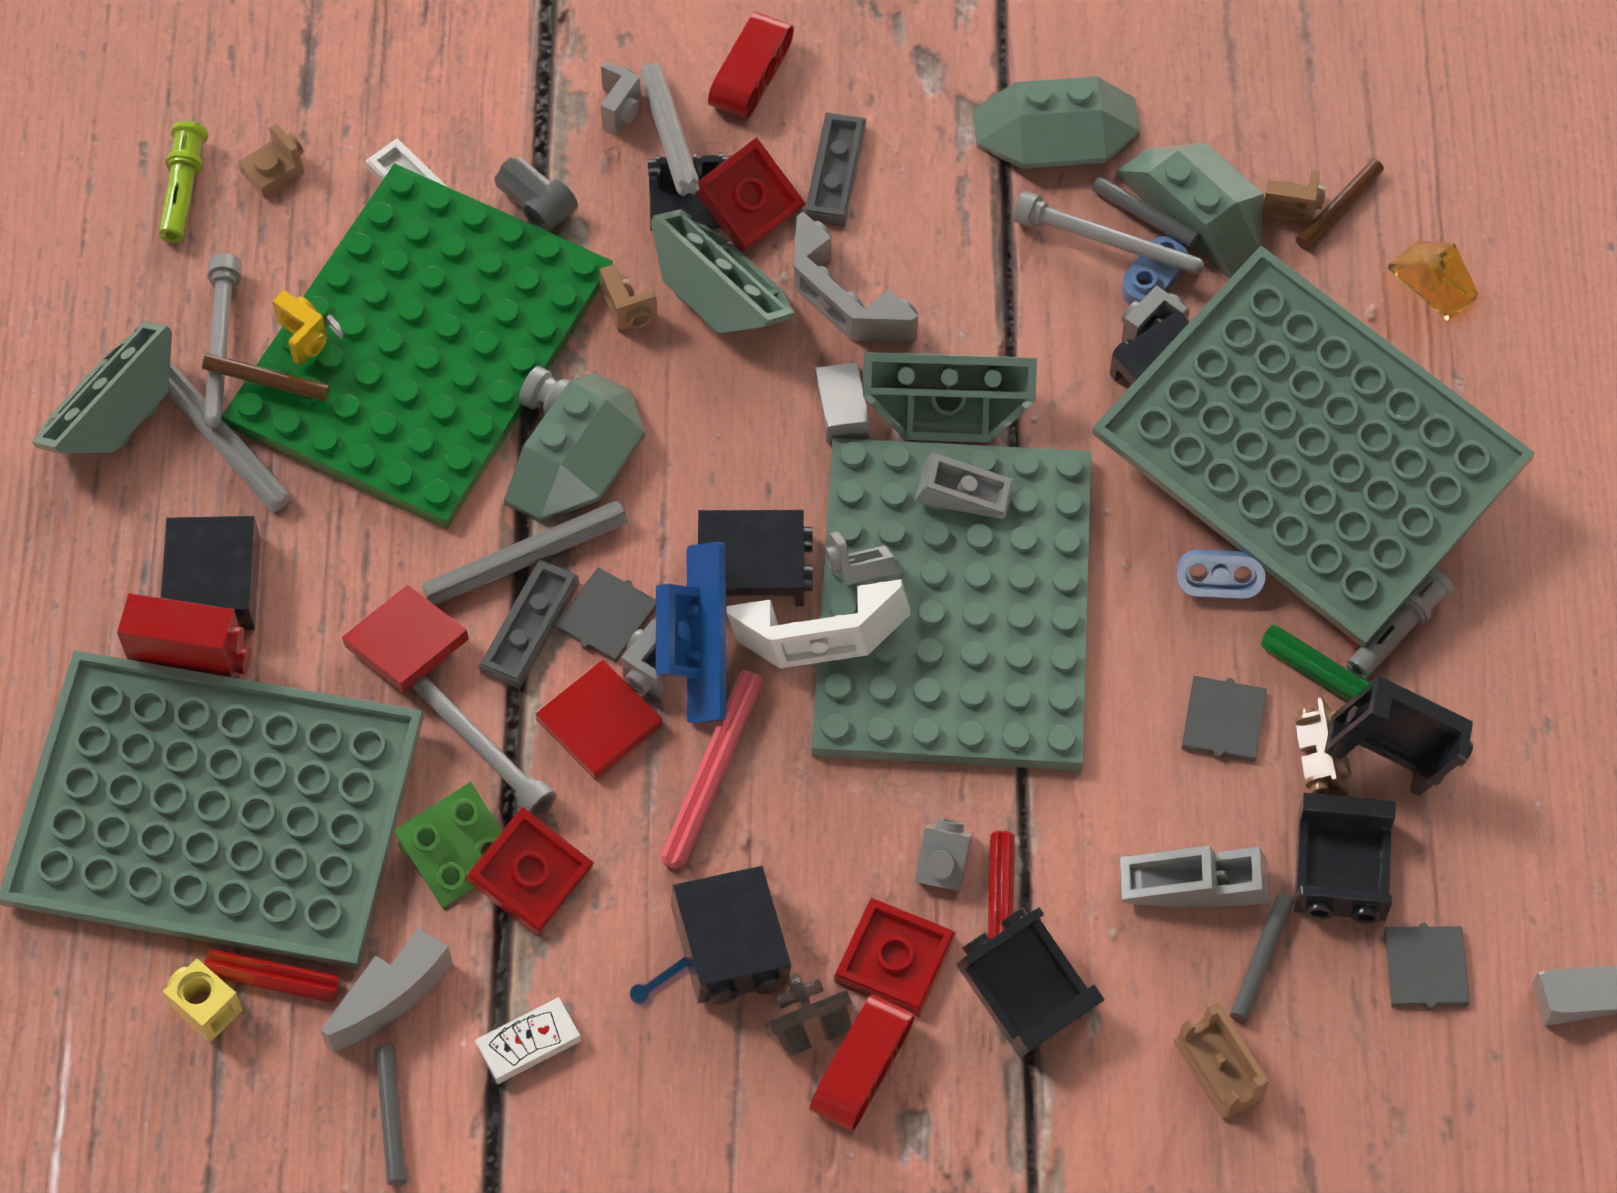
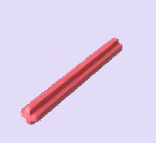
M743 670L737 677L726 703V719L719 721L662 851L661 861L666 867L682 870L687 863L762 687V677L757 673Z

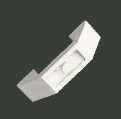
M899 579L857 586L858 613L837 615L829 618L779 625L770 600L727 606L726 613L736 641L781 669L869 655L910 616V606L902 580Z

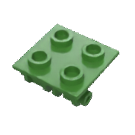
M472 782L462 786L393 830L400 841L398 843L400 850L407 859L411 858L441 908H444L475 888L464 879L502 832Z

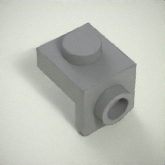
M605 62L601 67L602 89L609 94L600 105L603 130L617 136L626 123L630 124L638 113L639 104L642 101L640 76L635 75L627 67H618Z
M1156 285L1140 302L1137 300L1132 302L1122 316L1124 325L1121 341L1127 339L1134 340L1143 334L1153 321L1160 317L1166 319L1178 310L1188 320L1189 308L1177 295L1168 294Z
M838 531L829 533L832 546L825 548L827 564L830 573H837L845 586L858 582L861 585L883 582L886 580L885 576L897 574L894 556L885 545L848 554L846 541Z
M653 618L644 630L638 629L631 636L626 646V652L621 659L625 682L639 694L645 695L648 693L656 699H660L664 694L663 676L656 675V669H654L656 665V620Z
M938 818L937 825L929 823L924 830L914 882L960 891L973 832L964 831V823L951 819Z

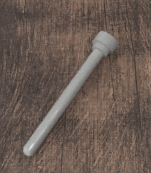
M1023 191L1016 202L1013 213L1015 223L1030 228L1034 225L1041 226L1044 223L1192 274H1199L1204 269V262L1198 257L1049 208L1048 203L1043 201L1040 195Z
M228 253L213 255L208 261L207 278L211 282L212 287L215 288L209 353L225 358L227 356L231 293L241 281L242 274L241 260ZM208 371L204 423L208 428L215 429L220 426L222 419L225 375Z
M423 676L411 686L516 791L515 798L518 800L517 806L520 809L523 806L535 817L539 818L551 808L557 797L556 792L544 780H536L534 777L528 778L426 676Z

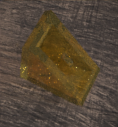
M1417 241L1388 264V269L1447 321L1478 296V291L1455 243Z

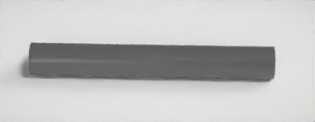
M1098 177L1092 187L1094 192L1193 249L1199 243L1201 238L1199 233L1103 177Z
M1277 894L1230 1012V1017L1235 1021L1241 1023L1248 1021L1294 904V899L1288 895Z
M381 1045L375 1048L386 1178L387 1185L399 1186L406 1183L395 1052L394 1046Z

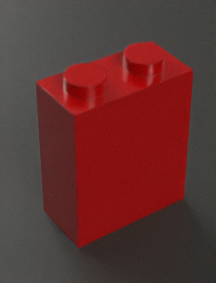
M128 593L117 630V635L128 660L238 679L240 674L245 675L250 665L251 651L250 648L245 646L244 629L239 627L234 609Z

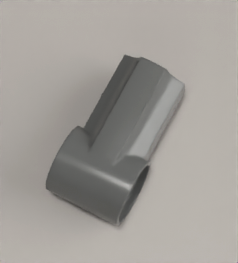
M510 157L507 159L494 177L496 187L523 208L528 221L545 231L550 232L578 209L577 199L563 182L557 179L550 182L521 157Z

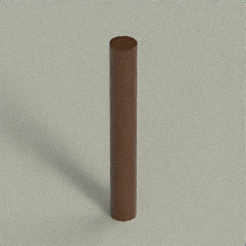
M1372 159L1296 238V243L1299 247L1308 250L1384 171V166L1380 161Z
M206 353L203 358L202 369L324 402L327 401L330 394V385L210 353Z

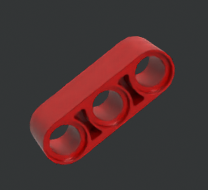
M756 11L752 13L711 85L708 104L728 113L749 119L791 46L794 36V25Z
M871 994L820 1081L811 1100L810 1111L853 1132L860 1123L904 1044L913 1025L915 1014L875 994Z

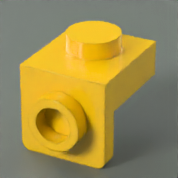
M283 289L272 301L277 323L294 334L289 340L293 362L302 366L309 357H315L321 352L328 339L324 319L307 299L303 297L295 298Z

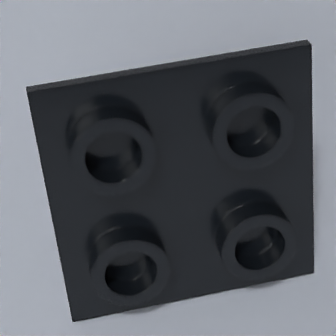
M718 152V155H701V158H697V153H693L692 161L698 179H702L731 156H722V152ZM656 155V159H648L651 231V220L654 215L679 209L691 215L692 221L706 225L710 229L721 228L696 193L694 195L688 193L682 196L677 192L666 157Z

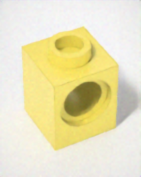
M197 958L188 967L178 969L170 977L167 988L163 991L170 1009L209 1043L243 1011L237 993ZM199 992L211 993L209 998L203 1003H189L191 998Z

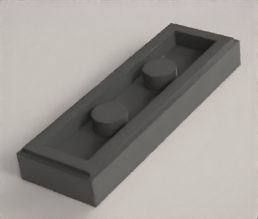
M825 113L805 214L814 222L820 221L823 224L846 227L866 129V118Z
M539 559L479 664L480 673L520 690L552 633L556 622L561 617L579 585V575Z

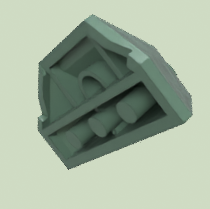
M1098 76L1015 82L973 109L977 148L985 152L989 150L997 157L1022 169L1106 163L1130 141H1134L1140 136L1135 98Z
M1206 142L1147 148L1116 171V176L1144 202L1199 233L1201 238L1195 248L1229 279L1262 245L1264 194Z
M682 209L653 216L651 227L662 281L675 292L679 300L688 304L698 313L707 326L718 333L766 327L792 318L794 311L790 307L786 293L730 241L706 225L692 221L691 215Z
M143 321L134 330L135 333L121 341L47 418L39 434L32 441L35 447L59 454L114 453L115 450L127 444L131 438V433L144 419L157 411L159 402L169 392L172 331L167 325Z
M864 353L863 397L904 440L990 443L1036 402L1037 358L926 353Z
M596 372L569 381L524 444L507 489L504 504L543 523L553 519L552 516L568 513L600 501L645 437V431L632 391Z

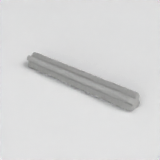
M657 62L651 65L645 63L640 69L642 73L641 80L676 190L682 196L688 193L694 195L699 190L697 183L699 179L662 66Z
M170 360L169 392L167 395L270 511L279 512L283 507H286L290 502L288 491L229 425L222 419L220 426L215 429H210L205 425L204 397Z
M618 501L611 502L428 580L422 585L425 598L437 606L535 564L539 559L544 560L619 528L627 523L625 511Z

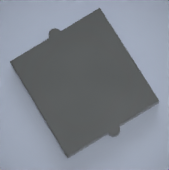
M598 567L556 622L555 629L580 642L582 649L587 650L590 648L616 663L626 650L631 636L644 626L655 611L656 599L633 587L632 581L626 580L624 582Z
M1193 676L1181 749L1214 754L1216 759H1221L1222 756L1255 762L1267 688L1238 684L1232 678L1221 681Z
M1422 922L1419 927H1385L1391 1006H1425L1427 1010H1433L1435 1006L1469 1005L1470 999L1462 926L1428 927L1427 923Z

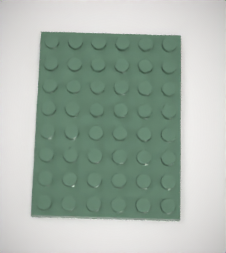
M1260 246L1092 428V434L1237 549L1255 558L1266 572L1363 648L1373 640L1411 595L1446 558L1532 461L1535 454L1526 445L1263 246Z
M833 438L825 548L832 546L829 533L837 531L846 541L848 554L885 545L894 556L897 574L885 576V582L902 580L910 606V616L869 655L817 663L812 756L1082 771L1092 451ZM935 452L1013 479L1006 517L999 519L929 506L915 501L921 469L929 455ZM826 554L824 558L820 619L858 613L857 586H861L860 582L845 586L837 573H830Z
M74 650L0 888V904L7 907L359 970L394 835L393 830L396 828L424 720L423 712L418 709Z

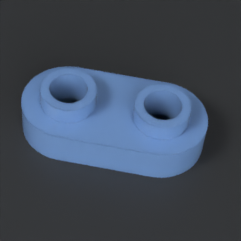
M1170 236L1157 237L1151 241L1187 254L1184 244ZM1139 256L1123 278L1122 296L1130 305L1136 300L1140 302L1156 285L1168 293L1183 273V270ZM1146 280L1150 284L1142 285L1138 281Z
M1192 550L1185 553L1179 559L1176 566L1179 586L1187 594L1196 597L1250 598L1261 591L1266 579L1265 570L1260 562L1241 551ZM1195 565H1203L1206 568L1205 573L1201 576H1193L1190 570ZM1239 567L1250 569L1249 575L1245 578H1237L1234 572Z

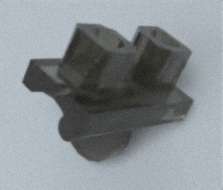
M795 973L787 976L790 990L776 995L775 998L780 1009L794 1003L798 1009L763 1024L768 1037L775 1035L779 1046L788 1058L812 1048L803 1026L805 1022L818 1018L827 1041L847 1034L852 1026L846 1006L851 1004L852 1001L848 991L844 990L811 1004L809 997L824 992L820 980L816 979L803 984L799 975Z

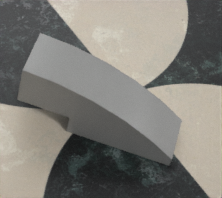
M1209 845L1120 857L1121 892L1124 903L1191 908L1233 907L1270 903L1268 860L1260 847L1214 852Z
M417 928L391 965L375 956L321 1029L326 1048L336 1052L360 1042L387 1027L415 1006L434 988L453 965L449 946Z

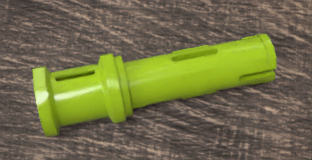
M193 121L175 122L171 129V136L174 141L172 151L166 156V166L170 174L159 228L160 238L170 243H179L184 239L195 176L202 171L203 160L200 155L202 144H205L208 139V130L203 125Z

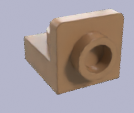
M278 124L269 128L272 138L271 142L238 161L241 173L263 198L304 173L301 155L304 154V150L299 140L291 132L286 135Z
M1312 168L1308 186L1295 184L1290 181L1268 180L1263 203V218L1309 225L1312 221L1314 209L1322 210L1326 185L1318 184L1320 169Z
M615 264L599 269L601 294L618 332L629 328H641L650 321L657 319V298L654 291L651 290L635 295L630 280L628 278H621Z

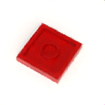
M757 137L697 182L699 190L696 195L734 246L742 253L806 205L800 194Z
M406 585L342 636L344 647L404 693L467 642L469 637L464 627L412 587Z
M601 660L535 713L536 721L594 780L663 725L662 717L604 660Z
M522 806L466 875L464 880L534 935L538 936L592 868L594 862Z
M871 897L835 972L834 982L866 996L875 994L920 1017L956 938V931Z

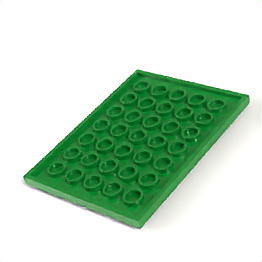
M394 163L303 296V298L313 304L317 312L323 316V319L326 320V317L330 314L338 322L344 338L340 339L324 321L328 339L318 355L309 357L302 366H299L293 362L289 347V340L294 334L282 327L256 364V366L330 385V394L327 401L324 402L245 381L222 414V420L233 430L448 529L526 407L519 403L520 391L526 377L537 366L546 370L550 369L601 289L599 269L613 265V261Z

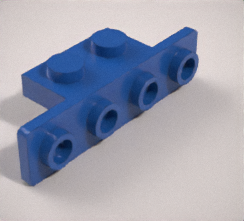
M710 542L687 547V586L675 584L656 585V675L687 679V721L689 723L724 721L726 719L725 544L722 542Z

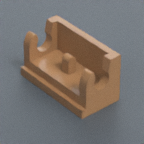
M1218 1002L1207 1008L1204 1018L1199 1022L1193 1024L1188 1019L1181 1026L1179 1037L1174 1039V1043L1222 1120H1225L1263 1100L1269 1080Z

